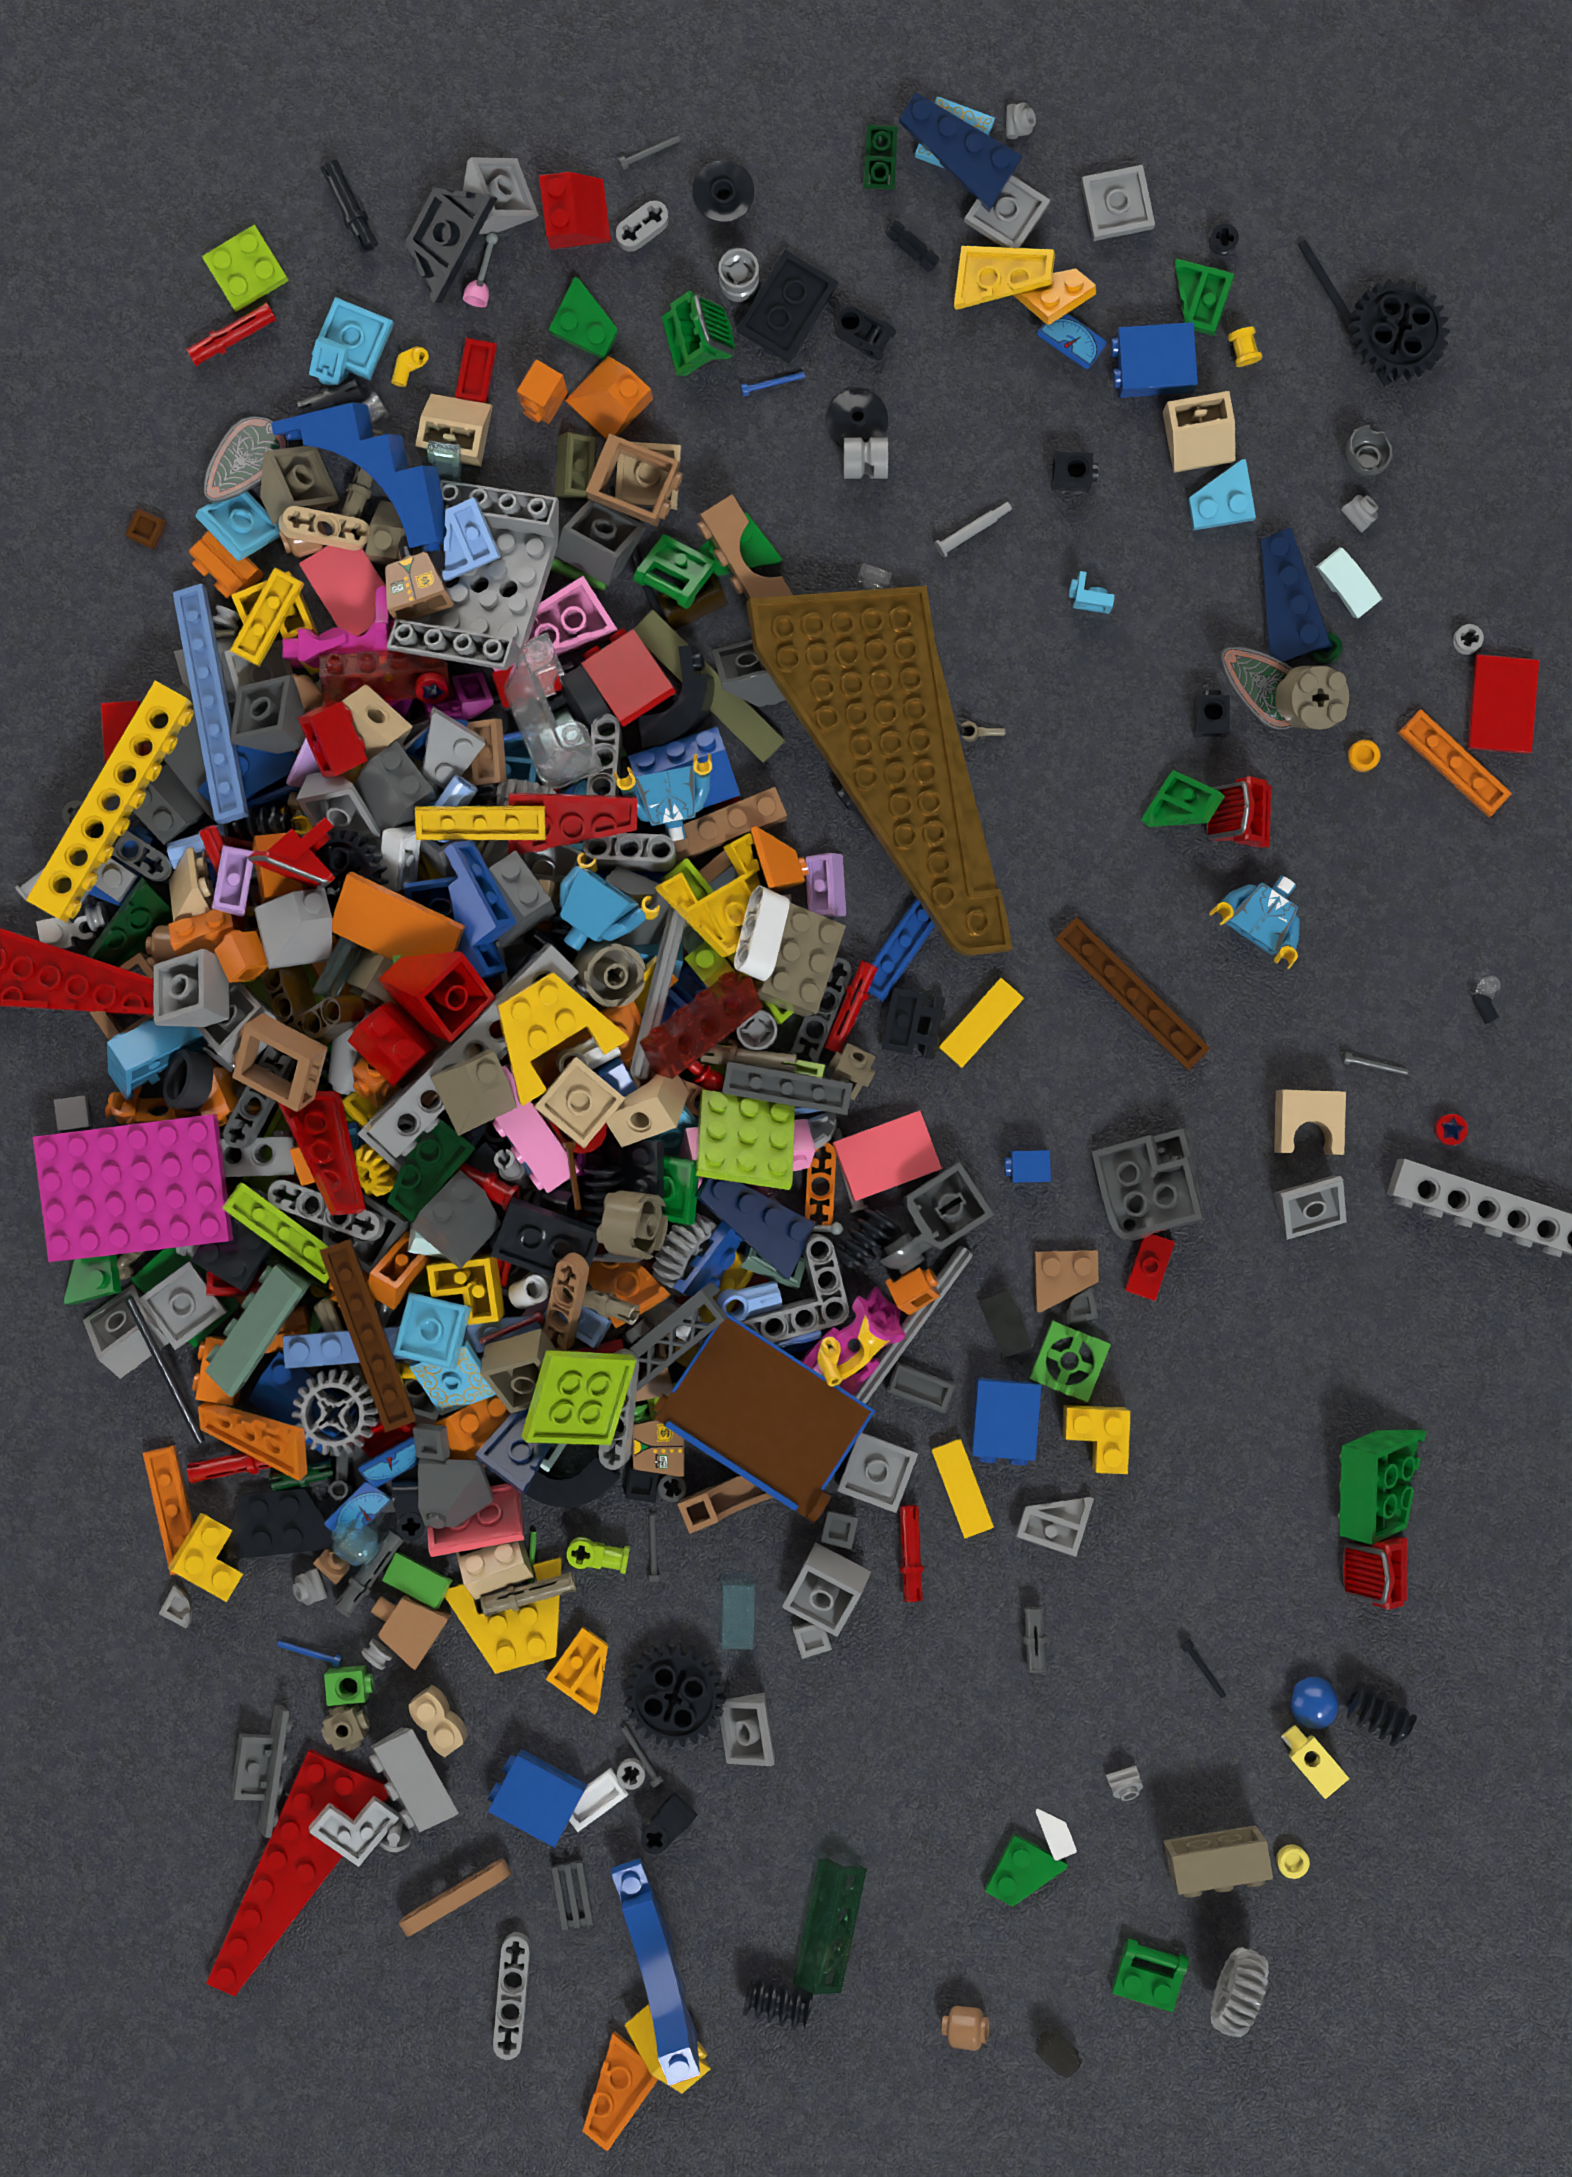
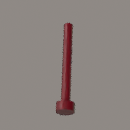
M541 1311L534 1312L535 1316L479 1338L480 1344L482 1345L532 1323L538 1322V1324L545 1322Z

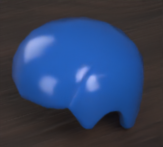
M1307 1677L1294 1686L1290 1706L1299 1724L1307 1729L1320 1730L1333 1723L1339 1709V1702L1331 1683L1320 1677Z

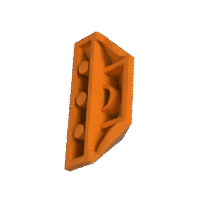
M493 1395L459 1408L439 1419L433 1425L447 1426L450 1456L447 1459L477 1460L475 1453L511 1413L498 1396Z

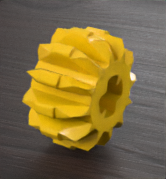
M365 1143L355 1150L354 1158L361 1188H364L367 1196L374 1194L378 1197L390 1192L399 1172L369 1144Z

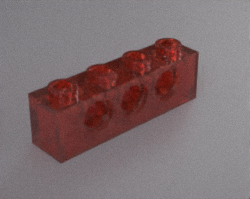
M392 650L319 655V674L324 705L329 702L343 701L365 684L384 701L418 698L416 695V680L422 674L429 672L439 673L446 678L448 685L447 696H450L448 661L444 659Z
M733 971L722 974L717 982L708 989L699 992L695 999L685 1007L677 1009L667 1021L651 1029L649 1035L639 1043L653 1073L673 1079L762 1009V1003L751 977Z

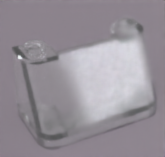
M546 632L530 639L523 646L504 683V693L540 781L550 789H557L604 769L588 730L583 724L577 721H569L557 726L546 697L556 694L554 690L555 680L558 675L561 676L565 673Z

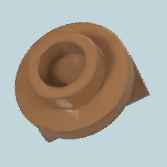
M336 1548L326 1549L313 1563L335 1585L350 1568V1562L346 1554Z

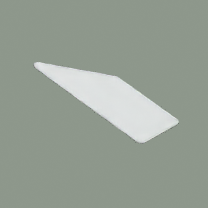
M1036 1809L1037 1817L1054 1860H1059L1076 1853L1077 1850L1066 1822L1040 1809Z

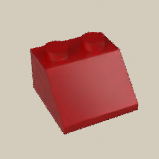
M574 172L539 175L546 236L550 249L611 242L603 179Z
M393 1001L383 1004L357 1025L347 1040L393 1087L437 1048V1045Z

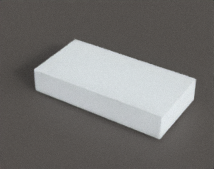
M609 1768L587 1785L569 1820L577 1832L629 1795L627 1789L618 1783L617 1775L612 1768Z

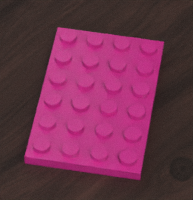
M217 1114L33 1137L48 1262L233 1240L230 1214L221 1208L227 1201L228 1194Z

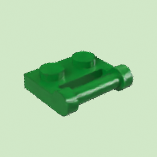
M663 534L637 568L633 580L642 586L648 585L677 600L679 606L688 609L693 604L696 594L716 569V562ZM657 568L687 585L684 589H681L652 574V571Z
M1127 1938L1112 1985V1994L1173 2012L1183 1977L1188 1969L1189 1957L1182 1954L1174 1956L1138 1945V1941ZM1134 1957L1172 1968V1975L1132 1964V1960Z

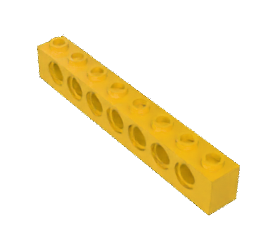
M154 681L26 901L65 923L78 914L82 906V902H80L85 891H90L94 887L98 879L96 874L102 863L106 864L113 854L114 847L112 845L117 837L122 836L128 829L130 824L128 818L134 808L138 809L142 805L146 797V792L144 791L149 782H154L159 776L162 769L160 763L166 753L169 755L175 749L178 742L176 736L182 726L186 727L190 723L194 715L192 710L194 706L189 699ZM161 715H167V725L160 729L155 728L156 719ZM146 742H151V752L146 756H140V746ZM131 769L136 770L134 781L124 783L123 775L125 772ZM112 797H119V807L113 811H108V801ZM97 824H103V834L98 838H92V828ZM87 851L88 859L86 863L76 866V855L79 852ZM70 878L72 882L71 889L61 894L59 884L62 880Z

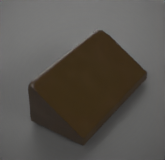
M714 573L711 574L696 594L693 604L688 609L679 606L677 600L663 593L656 596L673 630L727 605L723 589ZM682 583L677 587L684 589L687 584Z

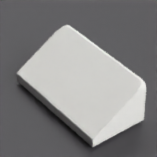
M415 826L385 829L382 834L381 854L383 858L380 860V866H386L387 870L381 873V878L389 880V883L382 886L394 892L404 889L405 883L417 881L421 840H416Z

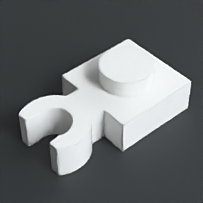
M86 916L78 917L74 923H71V919L65 923L58 918L36 922L40 941L62 949L76 947L74 939L76 937L83 940H92L96 937V933L88 932L85 934L82 931L83 924L87 922Z

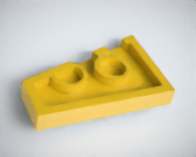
M961 246L954 301L955 310L1051 285L1055 260L1054 250Z

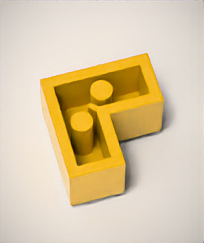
M290 571L286 572V574L294 577ZM267 580L231 595L243 624ZM302 592L299 593L280 628L283 639L298 638V629L300 628L310 629L316 636L319 635Z
M492 1253L473 1255L461 1269L449 1259H436L426 1266L431 1297L463 1294L464 1306L471 1307L467 1325L497 1322L505 1315L497 1258L491 1256Z
M1063 1405L1062 1436L1066 1440L1093 1441L1092 1469L1096 1473L1128 1474L1131 1411L1125 1407Z
M200 1513L168 1569L227 1602L243 1573L216 1558L233 1530Z
M648 2004L624 2026L650 2074L668 2085L658 2059L654 2025ZM697 2041L700 2075L670 2085V2087L681 2094L711 2069L705 2059L707 2052L699 2041Z

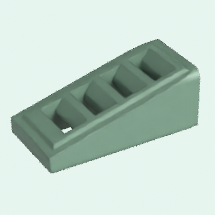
M748 1243L746 1244L740 1265L741 1268L796 1290L800 1287L805 1269L803 1258H799L793 1277L791 1276L789 1280H786L769 1263L759 1258L756 1254L757 1252Z

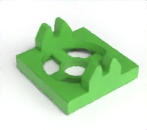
M1052 1320L1029 1379L1088 1402L1111 1344ZM1073 1338L1070 1347L1061 1352L1051 1348L1060 1339ZM1082 1342H1085L1092 1352L1093 1365L1082 1361V1357L1079 1354ZM1066 1352H1073L1078 1357V1365L1072 1370L1064 1369L1061 1365V1357ZM1047 1357L1057 1361V1365L1060 1368L1057 1380L1048 1371ZM1080 1370L1089 1374L1080 1383L1066 1385L1071 1373Z

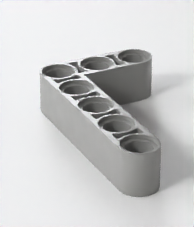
M606 713L602 715V718L594 719L592 723L587 795H597L598 789L607 787L611 790L606 795L619 796V787L615 781L614 772H617L620 778L623 736L618 719L612 714ZM605 729H613L615 731L610 736L600 735ZM603 758H610L613 760L607 766H600L598 764V762ZM621 833L583 841V851L586 853L588 864L596 858L598 870H614L618 865L629 871L666 872L671 870L677 862L674 842L671 838L662 834ZM596 847L606 848L602 855L596 856L591 854V851ZM627 848H636L638 850L634 856L627 857L623 855ZM659 849L670 851L664 858L654 856L655 852Z
M811 1233L802 1251L813 1297L782 1305L781 1309L749 1316L742 1321L743 1324L772 1343L839 1325L848 1317L849 1306L835 1249L832 1242L822 1234ZM817 1241H823L825 1245L824 1252L819 1256H812L811 1246ZM830 1271L832 1274L831 1282L826 1286H819L818 1278L820 1274ZM834 1301L838 1302L839 1311L837 1314L827 1316L825 1310L827 1305ZM801 1310H808L810 1314L808 1321L804 1324H796V1314ZM771 1318L779 1319V1328L771 1333L766 1332V1322ZM709 1333L696 1343L698 1348L701 1347Z

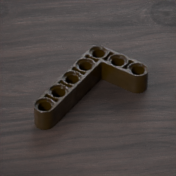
M259 905L247 906L242 917L244 931H256L262 943L254 911L255 907ZM303 965L268 969L267 967L260 974L276 1020L323 1045L328 1044L348 1031L364 1018V1002L355 994L328 997L317 1004Z

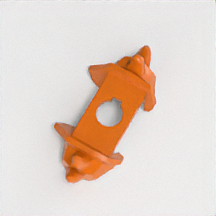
M142 1085L132 1091L135 1097L129 1101H126L121 1092L111 1093L108 1098V1104L105 1107L106 1118H110L113 1114L117 1122L122 1126L125 1123L132 1125L202 1116L200 1109L196 1112L171 1108L166 1104L164 1098L142 1099L138 1097ZM157 1106L169 1108L162 1116H154L149 1112V1110H153Z

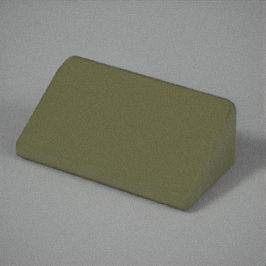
M566 432L558 437L555 497L588 499L585 491L594 472L596 437Z

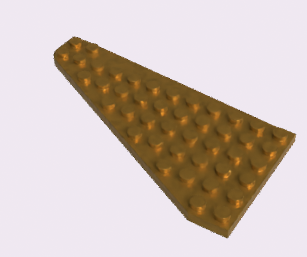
M927 586L750 598L747 601V609L755 654L948 946L964 956L1013 950L1001 890L997 889L935 643Z

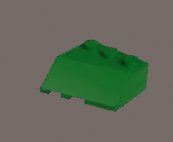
M1377 1430L1342 1445L1340 1453L1341 1481L1339 1484L1341 1499L1338 1514L1340 1536L1373 1545L1407 1528L1414 1489L1410 1486L1411 1477L1415 1470H1419L1421 1461L1420 1458H1416L1419 1441H1425L1427 1431Z

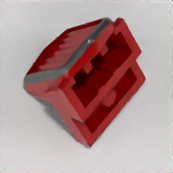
M1248 776L1236 779L1235 783L1212 787L1220 791L1225 797L1210 821L1206 823L1208 839L1212 841L1233 840L1234 843L1257 848L1270 847L1271 785L1267 784V780Z
M324 817L302 838L291 829L267 851L255 850L248 857V860L264 869L312 888H325L335 877L314 853L331 839L328 832L334 826Z
M1392 1537L1383 1539L1373 1545L1363 1542H1347L1344 1546L1342 1568L1345 1594L1370 1601L1373 1606L1388 1610L1404 1606V1601H1407L1408 1538Z

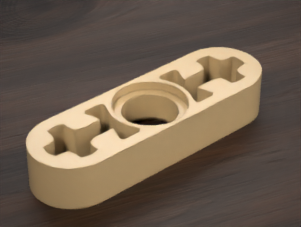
M299 506L288 507L280 516L278 522L280 531L289 538L353 551L360 550L366 545L370 529L365 521L358 518ZM292 516L300 524L297 528H294L293 522L289 521ZM310 518H311V519H312L311 525H307V522H308V521L310 520ZM320 521L329 523L333 530L332 535L327 536L320 533L317 523ZM352 529H356L357 535L361 536L358 540H355L354 534L350 533ZM340 532H344L341 537L338 536Z

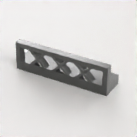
M728 1061L722 1093L847 1115L853 1083Z
M713 1281L692 1296L629 1349L636 1354L639 1362L647 1363V1376L642 1380L638 1377L637 1391L728 1318L712 1298L720 1292ZM704 1304L716 1318L712 1323L698 1322V1309ZM678 1325L691 1327L690 1341L676 1340V1327ZM697 1328L703 1329L697 1334ZM656 1343L669 1345L668 1359L654 1357ZM676 1346L681 1347L679 1350L675 1352Z

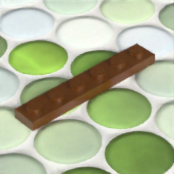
M1077 917L1054 939L1088 975L1187 1071L1210 1049L1186 1023Z
M351 1239L319 1250L385 1432L415 1422L417 1419Z

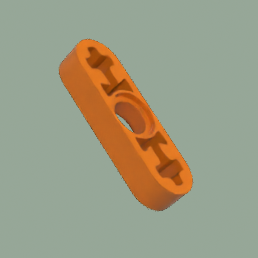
M828 1142L823 1146L826 1147V1152L831 1153V1159L825 1160L824 1169L831 1168V1175L822 1172L811 1174L812 1167L818 1168L819 1166L817 1158H813L810 1168H807L805 1218L810 1220V1214L816 1213L817 1204L810 1205V1198L819 1201L830 1199L829 1206L823 1204L822 1207L823 1214L828 1215V1220L823 1221L822 1226L832 1224L834 1209L836 1153L834 1147ZM818 1177L827 1179L830 1184L828 1193L822 1196L814 1194L811 1189L813 1180Z

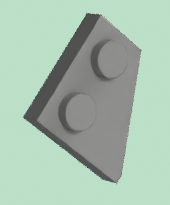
M433 707L430 714L431 721L429 734H427L426 753L423 758L422 775L441 788L446 789L455 775L462 776L486 743L485 738Z

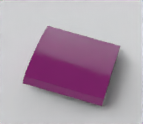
M482 672L451 676L452 687L448 688V694L444 700L438 703H425L422 701L429 723L433 707L454 720L468 721L493 706V698Z

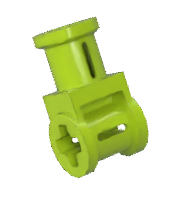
M577 1537L569 1544L567 1560L570 1565L577 1569H584L586 1567L601 1569V1567L620 1570L621 1574H625L630 1546H625L624 1548L606 1546L605 1543L593 1542L587 1537ZM579 1545L585 1546V1552L590 1553V1555H585L583 1560L577 1559V1553L573 1552V1550H578Z

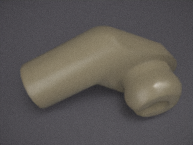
M144 1251L124 1253L118 1256L117 1266L120 1280L127 1279L133 1275L134 1271L130 1265Z

